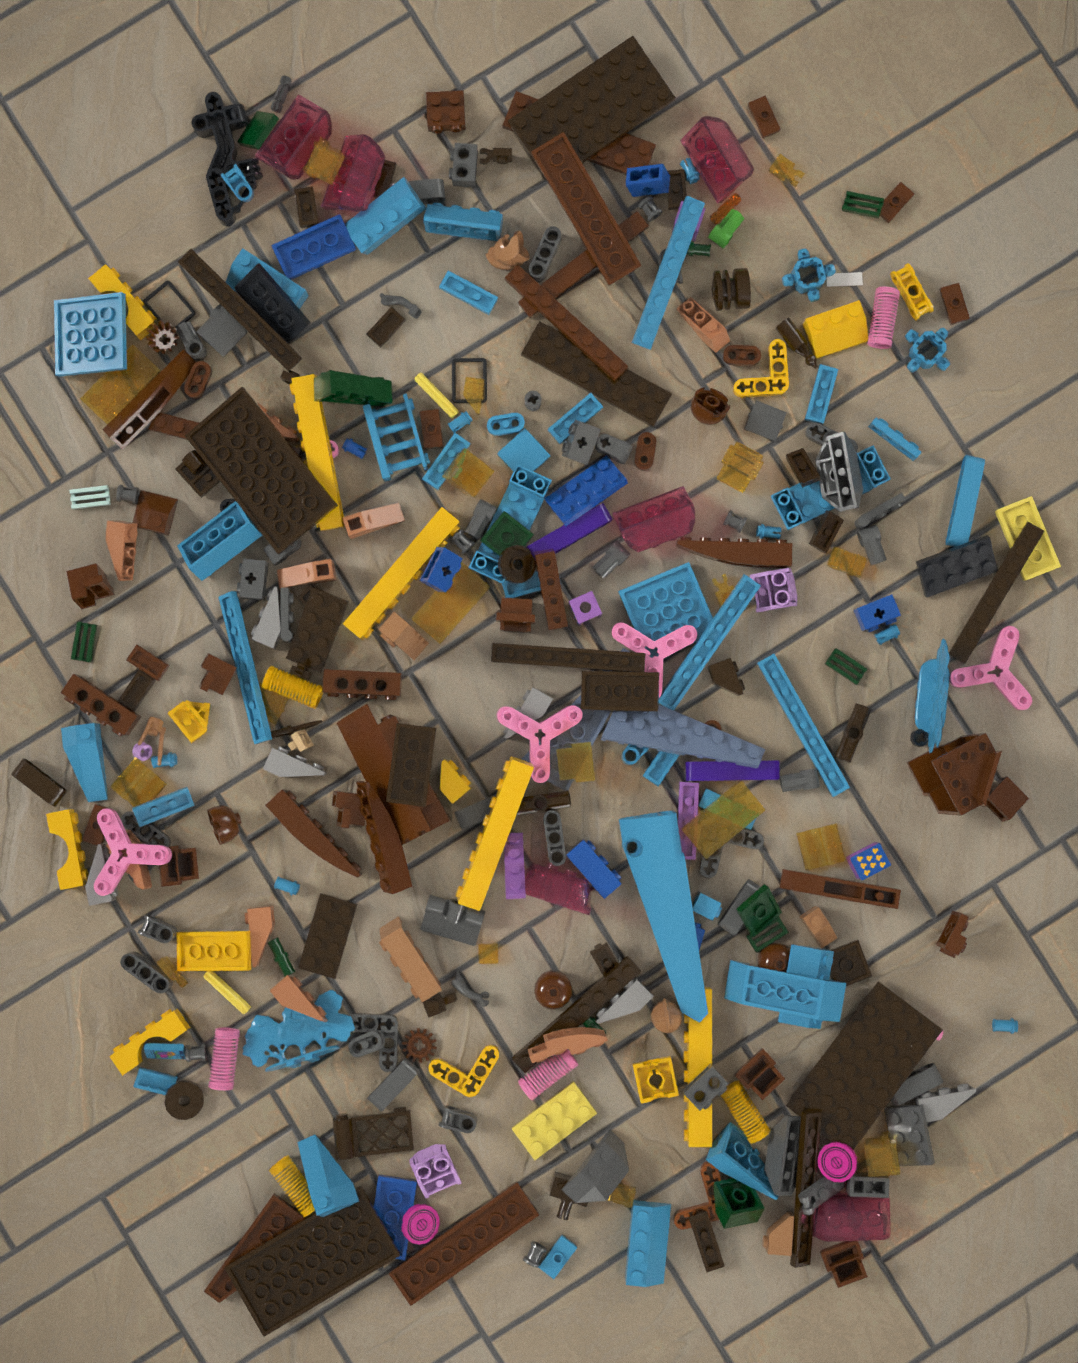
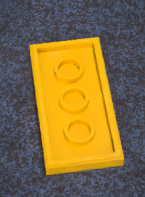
M250 931L176 932L177 971L251 970Z

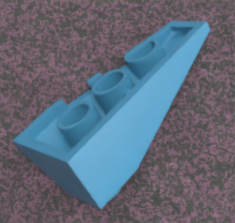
M90 723L61 728L64 751L87 801L108 800L100 724Z
M732 1122L728 1123L712 1142V1147L709 1149L706 1160L720 1172L774 1200L778 1199L779 1196L774 1194L765 1172V1164L758 1156L760 1152L757 1148H752L747 1140L748 1137L745 1136L746 1134Z
M317 1135L297 1142L310 1197L317 1216L325 1217L359 1202L352 1180L341 1169V1166L334 1160Z

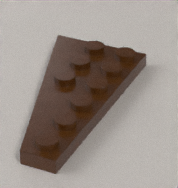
M274 1193L204 1292L218 1303L229 1297L237 1290L224 1269L225 1266L307 1217H303L300 1211Z

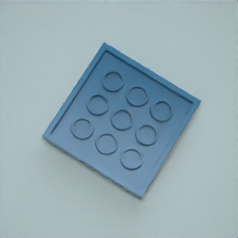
M118 292L54 300L56 376L62 377L127 370L126 294Z
M689 562L618 591L633 628L653 641L685 625H691L697 630V639L693 642L695 643L713 619ZM647 646L645 647V649L651 653V658H653L654 656H659V654L657 653V648H654L652 650L647 648Z

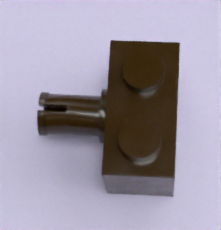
M555 1171L549 1189V1196L561 1199L556 1217L562 1219L563 1215V1220H568L572 1204L587 1207L588 1202L575 1203L561 1189L572 1176Z

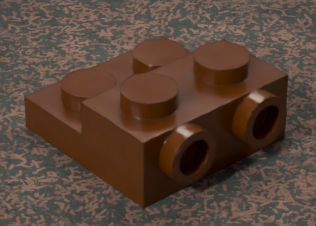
M464 90L426 92L428 132L439 134L443 131L458 133L466 130Z
M952 911L936 943L937 946L941 947L940 952L953 958L964 952L967 946V938L960 934L966 930L969 924L967 921L968 916Z

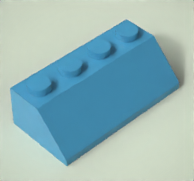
M403 177L346 222L345 225L351 239L360 252L368 255L426 210V207L406 178Z
M433 203L432 205L427 204L423 221L427 233L498 241L502 233L503 214L496 210L485 212L479 208H470L469 210L462 209L458 205L446 207L441 203Z
M242 248L231 265L226 283L236 291L234 287L255 265L260 263L300 309L309 296L306 289Z
M235 501L177 545L189 570L203 581L256 541L262 534Z
M791 944L787 973L822 980L830 979L834 951ZM782 1012L779 1013L778 1019L780 1023L821 1029L823 1021Z
M632 1200L625 1271L626 1285L649 1287L664 1284L671 1204Z

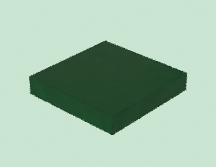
M257 111L237 143L243 147L259 150L279 118L273 113Z
M503 511L480 542L500 557V554L510 546L522 545L525 547L534 534Z
M765 884L736 909L748 932L753 937L757 936L782 913L769 887Z

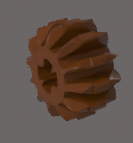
M159 321L158 326L152 323L153 329H147L150 333L145 336L146 340L149 341L147 345L153 348V351L156 353L160 351L162 354H165L166 349L172 352L171 346H178L174 341L179 339V336L175 334L177 329L171 327L172 324L170 322L164 324L163 321Z

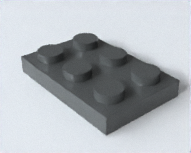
M923 1104L884 1108L896 1167L933 1165L935 1160Z

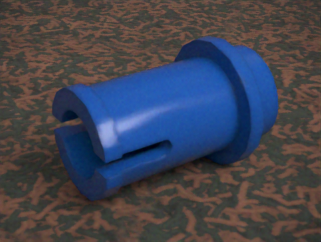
M347 438L342 446L344 452L348 451L360 459H363L367 452V448L353 442L352 438Z

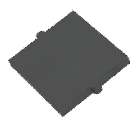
M756 400L751 413L748 414L749 419L744 430L775 442L780 429L783 428L782 424L787 412Z

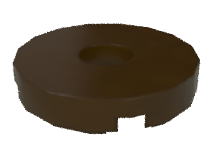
M513 545L506 548L498 559V568L502 577L514 584H520L530 579L536 569V561L531 554L532 552L522 545ZM515 559L521 563L519 570L514 568L513 562Z
M182 1080L170 1086L165 1094L164 1103L166 1110L172 1117L178 1120H188L199 1114L203 1107L204 1095L198 1084ZM185 1095L190 1098V1101L187 1104H181L179 1098Z

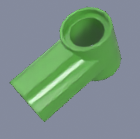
M731 209L722 222L714 227L708 238L724 249L732 239L733 233L745 218L739 211Z

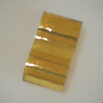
M833 547L827 566L861 578L867 558L841 548Z

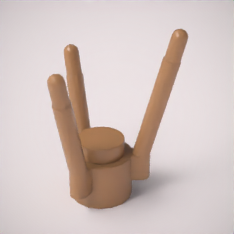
M149 717L138 745L144 742L147 734L154 737L160 734L157 765L161 766L166 728L162 727L164 724L162 720Z

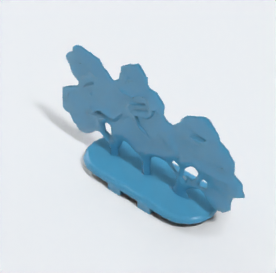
M944 638L941 640L940 647L937 650V659H930L924 662L920 668L919 680L917 682L915 724L918 729H922L929 734V753L933 752L935 744L937 748L940 744L942 728L946 718L950 655Z
M329 990L319 995L314 1003L317 1007L321 1006L327 1013L325 1015L328 1020L327 1022L319 1021L287 1007L282 1012L284 1020L281 1023L275 1022L269 1016L256 1015L245 1035L246 1044L243 1046L242 1054L249 1056L253 1065L257 1067L266 1064L269 1057L279 1059V1063L265 1069L266 1072L285 1067L297 1068L302 1066L301 1062L303 1061L316 1062L320 1060L319 1056L338 1050L339 1046L337 1045L326 1047L327 1041L332 1038L341 1042L347 1041L350 1032L355 1030L351 1016L338 1013L342 1006L343 997L335 991ZM326 1032V1037L323 1039L322 1033ZM314 1040L321 1046V1049L310 1053L305 1051V1047ZM284 1044L285 1047L283 1050H281V1045ZM291 1045L299 1046L301 1055L287 1060L284 1055L285 1050ZM269 1046H276L280 1053L278 1054L277 1051L273 1053Z

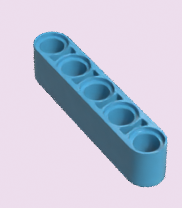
M965 455L963 458L946 536V545L956 547L969 541L985 465V459L970 455Z

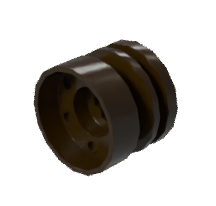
M726 269L723 270L722 278L720 271L714 270L711 290L716 311H722L723 302L725 309L730 310L731 301H734L736 309L750 308L751 286L748 269H734L732 278L729 277Z

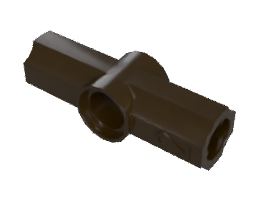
M855 703L834 757L851 763L858 743L863 737V730L872 709ZM851 728H855L857 730L856 738H851L849 736V730Z
M569 790L523 797L516 815L571 807ZM538 798L545 800L546 805L544 808L538 807Z

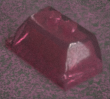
M298 94L257 151L255 157L292 180L300 179L332 134L330 114L325 109Z
M702 117L680 140L717 204L722 203L753 174L754 167L728 123L720 118Z
M365 134L345 136L321 204L322 208L350 212L368 209L370 200L375 194L374 189L381 177V169L385 161L382 149L371 137Z
M684 486L612 513L622 538L636 552L655 548L660 544L674 541L681 536L692 532L695 524V508Z
M533 863L525 869L526 895L590 915L591 889L588 880L577 877L576 872L568 869L565 872L559 871L558 866L549 863L547 866Z
M847 1193L835 1194L815 1208L813 1236L828 1242L888 1239L891 1236L890 1197H851Z

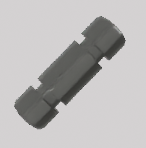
M283 75L281 77V85H278L274 96L275 100L271 105L272 111L276 113L282 111V104L285 102L289 91L288 88L292 82L288 76Z

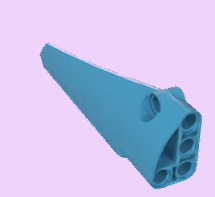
M663 811L620 818L622 848L636 882L680 1011L700 1023L708 1014L686 861L681 848L677 814L675 811ZM629 842L636 843V849L634 851L627 850V844Z

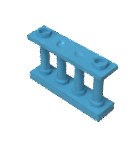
M403 394L405 402L382 409H372L370 404L363 405L384 482L392 480L390 475L394 474L393 472L420 464L423 465L424 471L428 470L427 464H430L428 454L423 453L412 410L415 409L412 398L408 399L407 394ZM403 410L408 411L409 421L383 428L376 426L375 420H378V417ZM409 428L413 429L414 439L389 446L381 444L380 438H383V435ZM414 446L418 447L420 457L395 464H387L385 456H389V453Z

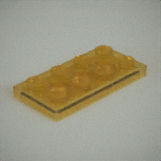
M132 345L127 350V370L106 372L80 399L108 424L161 370L138 348Z
M461 562L460 570L452 579L453 584L451 588L446 592L435 591L412 617V620L439 644L448 637L491 588L463 562Z
M739 780L681 829L705 859H707L761 815L765 808L743 781Z

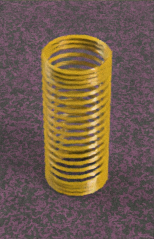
M272 665L268 668L262 682V688L269 689V691L276 692V694L279 693V695L282 694L286 698L298 701V703L301 702V704L314 709L317 708L323 695L322 686L316 683L313 685V682L310 684V681L307 682V679L304 681V678L291 676V673H285V670H279Z
M737 1080L726 1086L727 1090L720 1097L724 1098L723 1101L731 1110L730 1112L733 1113L732 1116H735L734 1119H736V1122H738V1125L746 1134L745 1136L748 1137L749 1143L753 1144L762 1140L770 1133L771 1129L766 1124V1121H764V1118H762V1115H760V1112H758V1109H756V1106H754L755 1104L752 1103L753 1101L749 1094H747V1091H745V1088H743L741 1082ZM755 1122L754 1124H752V1125L749 1126L748 1128L744 1129L745 1127H747V1126L750 1125L751 1123Z
M286 1155L273 1165L269 1172L273 1177L277 1176L275 1180L280 1178L277 1183L282 1181L279 1184L280 1186L285 1183L281 1188L287 1186L283 1191H286L285 1194H288V1197L293 1199L292 1202H295L296 1208L300 1207L298 1211L302 1210L300 1212L302 1216L306 1217L315 1211L312 1200L307 1201L310 1195L305 1198L310 1194L309 1189L307 1188L300 1193L308 1187L305 1176H302L303 1173H300L301 1170H298L299 1167H296L289 1155Z

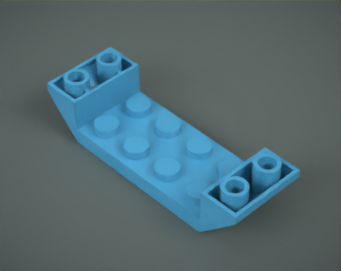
M874 445L857 453L863 485L862 495L890 480ZM819 481L803 488L798 483L770 496L787 530L824 514L826 510L831 511L835 509V507L822 498Z
M517 464L488 530L505 511L530 531L552 480ZM481 543L469 565V569L504 584L505 582L498 568L499 556Z
M730 960L724 999L747 1006L816 1020L840 1022L846 983L830 979L822 980Z

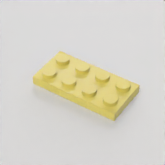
M1032 496L995 511L1010 549L1026 522H1030L1044 530L1043 535L1020 572L1023 581L1061 567Z
M573 1081L514 1125L512 1130L532 1158L536 1160L595 1116L597 1112Z

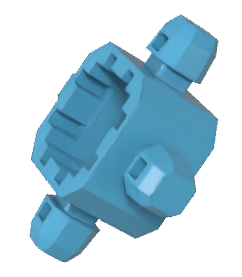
M806 248L800 249L797 254V263L790 274L782 277V283L786 287L793 286L794 284L796 291L801 294L807 293L809 301L816 302L820 298L819 290L826 278L835 274V266L829 264L823 267L822 260L817 257L810 258L809 251ZM811 266V268L814 267L817 271L819 281L808 285L806 283L803 284V281L800 279L799 269Z
M940 328L936 333L925 331L919 337V333L910 329L905 335L906 340L909 343H913L909 349L911 361L908 363L907 369L913 373L920 367L930 369L936 363V367L945 371L950 366V361L946 357L943 358L942 355L947 351L944 340L949 332L945 328ZM924 339L931 341L930 343L934 347L936 346L938 348L937 351H939L931 361L924 359L925 357L921 353L919 354V350L916 349Z

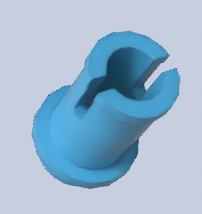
M686 158L688 166L684 160L680 162V166L684 169L686 181L694 184L700 180V173L696 171L691 158Z
M467 411L461 412V415L448 423V426L453 433H456L465 425H470V422L473 420Z
M764 524L758 525L756 536L760 537V539H763V537L780 539L781 534L773 532H781V527L765 526Z
M889 625V628L874 634V636L877 638L878 644L882 645L894 637L898 638L900 631L896 625Z
M172 752L162 755L161 766L157 765L158 756H152L153 768L163 766L174 767V765H177V755Z
M278 876L274 888L288 892L292 896L293 894L297 895L300 884L297 881L292 882Z
M1010 1018V1020L993 1019L992 1030L993 1032L1003 1031L1014 1034V1032H1018V1021Z

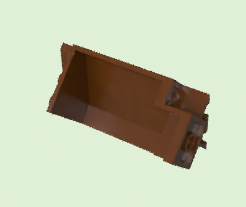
M365 704L338 721L337 725L365 781L370 783L381 799L393 821L401 844L404 845L451 821L448 813L446 814L430 783L426 807L386 802L396 724L401 722V719L390 714L380 719L382 723L377 724L368 704Z
M986 733L962 735L947 744L939 745L938 748L935 747L932 753L927 751L906 763L924 797H930L938 814L962 816L979 806H986L1002 751H995Z

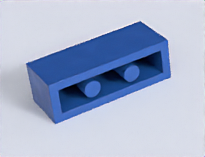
M583 839L566 855L605 899L622 884L619 881L621 876L615 869L610 871L606 866L609 864L602 854L598 857L594 852L596 847L589 840L585 842Z

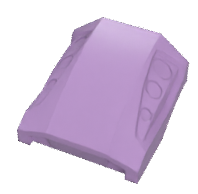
M791 568L750 575L751 579L761 585L755 594L757 613L797 606V591Z
M434 1144L418 1151L409 1160L425 1199L429 1198V1195L452 1185L461 1184V1179L450 1158L446 1145Z

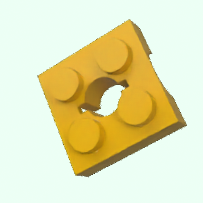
M671 1056L632 1064L641 1104L658 1098L679 1096ZM654 1069L655 1073L662 1077V1081L658 1085L659 1088H656L655 1085L649 1082L650 1077L653 1075L652 1070Z

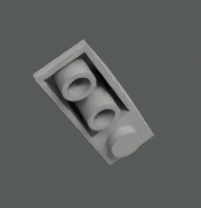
M274 586V589H270L266 600H268L266 607H262L259 613V618L261 619L258 625L255 624L251 635L253 636L252 640L276 650L281 639L280 589Z
M533 687L531 691H526L522 698L525 700L523 706H518L516 710L537 721L544 716L553 698ZM507 727L503 731L506 734L504 737L506 739L516 734V732Z
M280 746L278 749L272 748L263 767L264 770L279 777L327 774V772L323 771V766L317 763L310 765L306 763V758L297 754L293 757L288 754L289 750Z
M106 843L98 844L85 886L89 906L114 901L116 896H118L117 886L111 894L106 896L98 895L94 890V882L110 857V850L106 847Z
M635 978L623 987L624 990L620 995L616 993L609 1000L611 1004L607 1008L602 1007L596 1013L597 1018L595 1020L599 1024L640 1011L654 997L653 994Z
M969 1084L957 1085L955 1089H950L949 1087L939 1088L938 1092L931 1093V1091H927L915 1097V1104H923L926 1122L942 1120L972 1096L976 1089L969 1086Z

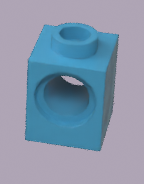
M698 892L692 904L694 912L712 921L714 917L718 918L722 910L720 902Z

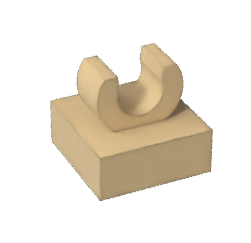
M305 729L292 734L291 737L294 741L288 744L291 751L299 749L300 752L314 746Z

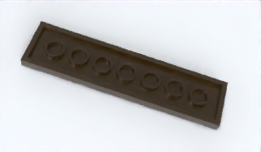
M541 321L537 324L521 353V356L581 389L592 393L594 396L653 428L672 395L667 390L628 369L616 381H613L564 334Z

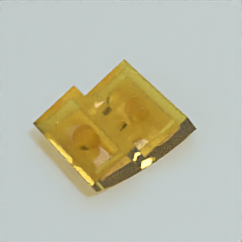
M135 757L110 787L133 807L154 800L167 783Z
M837 823L796 833L805 870H812L846 861Z

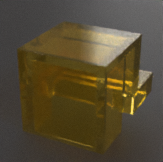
M321 137L319 142H314L315 147L303 170L308 176L314 179L317 177L332 185L345 156L340 150L330 146V142L327 139Z
M736 442L734 446L730 444L721 461L724 465L716 479L743 493L751 479L755 480L764 463L761 461L763 455L739 442Z
M463 448L442 475V478L464 495L475 498L482 486L484 487L492 476L494 470L466 448Z
M591 742L571 744L572 748L556 749L559 780L575 779L576 783L595 781Z
M881 1132L880 1137L866 1138L864 1149L868 1177L900 1175L901 1168L899 1167L897 1139L890 1140L889 1132Z

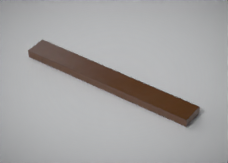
M638 211L618 225L628 243L649 227ZM585 250L543 282L541 286L556 299L597 266L589 252ZM524 298L518 302L529 318L539 312Z

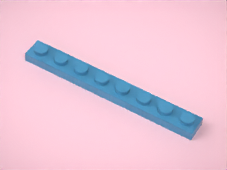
M690 196L685 197L632 340L633 344L651 350L705 203Z
M745 574L742 576L662 691L659 698L661 705L673 711L761 587L760 584Z
M231 591L219 596V601L235 667H237L236 672L254 744H260L272 740V735L237 591Z
M772 654L758 662L757 665L815 768H817L831 796L834 797L849 789L850 787L776 655Z

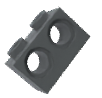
M455 143L454 149H451L450 161H453V168H449V179L452 180L453 186L475 188L478 144ZM462 153L469 155L466 159L459 157ZM460 172L467 173L465 177L458 176Z
M710 1063L682 1091L700 1111L707 1109L713 1103L712 1099L716 1095L721 1096L727 1090L728 1082ZM712 1077L719 1079L716 1086L709 1085V1080ZM697 1091L704 1092V1097L701 1100L694 1098Z

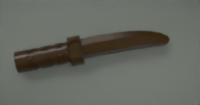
M318 720L293 727L289 725L285 728L271 731L272 739L292 735L295 731L316 726L323 721Z

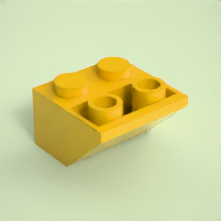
M444 759L441 763L440 790L454 804L472 789L469 786L471 781L464 774L460 776L457 772L459 768L452 760L447 761V759Z

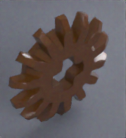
M417 1028L416 1034L413 1030H410L411 1037L405 1035L408 1042H402V1045H407V1048L402 1050L403 1052H409L406 1056L407 1058L413 1056L412 1062L419 1058V1063H422V1058L424 1057L426 1061H429L428 1054L434 1056L431 1049H437V1047L433 1046L432 1043L437 1041L436 1039H430L433 1035L432 1033L428 1036L426 1035L427 1029L420 1033V1028ZM418 1040H422V1044H425V1048H421V1051H418L417 1047L414 1046V1043H418Z

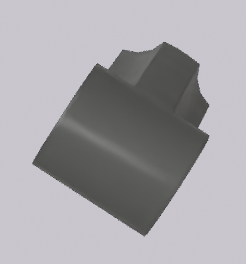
M189 321L179 324L176 329L186 347L187 353L196 361L203 360L207 355V350L203 346L192 323ZM200 347L197 353H193L194 348Z
M480 499L465 533L479 540L498 508Z
M877 525L857 531L858 540L865 549L870 566L886 561L887 558L881 544V534Z
M616 541L592 568L604 579L631 554L619 541Z
M817 768L780 776L782 792L819 788Z

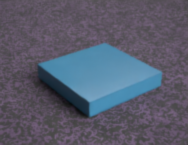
M526 428L497 453L512 471H514L518 464L535 472L551 457Z

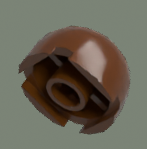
M705 387L700 388L696 391L691 401V413L694 418L706 425H715L721 422L730 409V405L728 406L727 397L716 389L711 388L709 391L704 390Z
M224 805L208 809L209 821L214 828V834L218 843L221 845L234 840L239 832V824L242 823L239 813H234L231 808Z
M780 943L768 945L758 955V967L787 972L790 948Z
M550 970L544 972L535 983L534 994L536 1000L547 1009L556 1010L564 1007L572 997L570 979L560 971Z

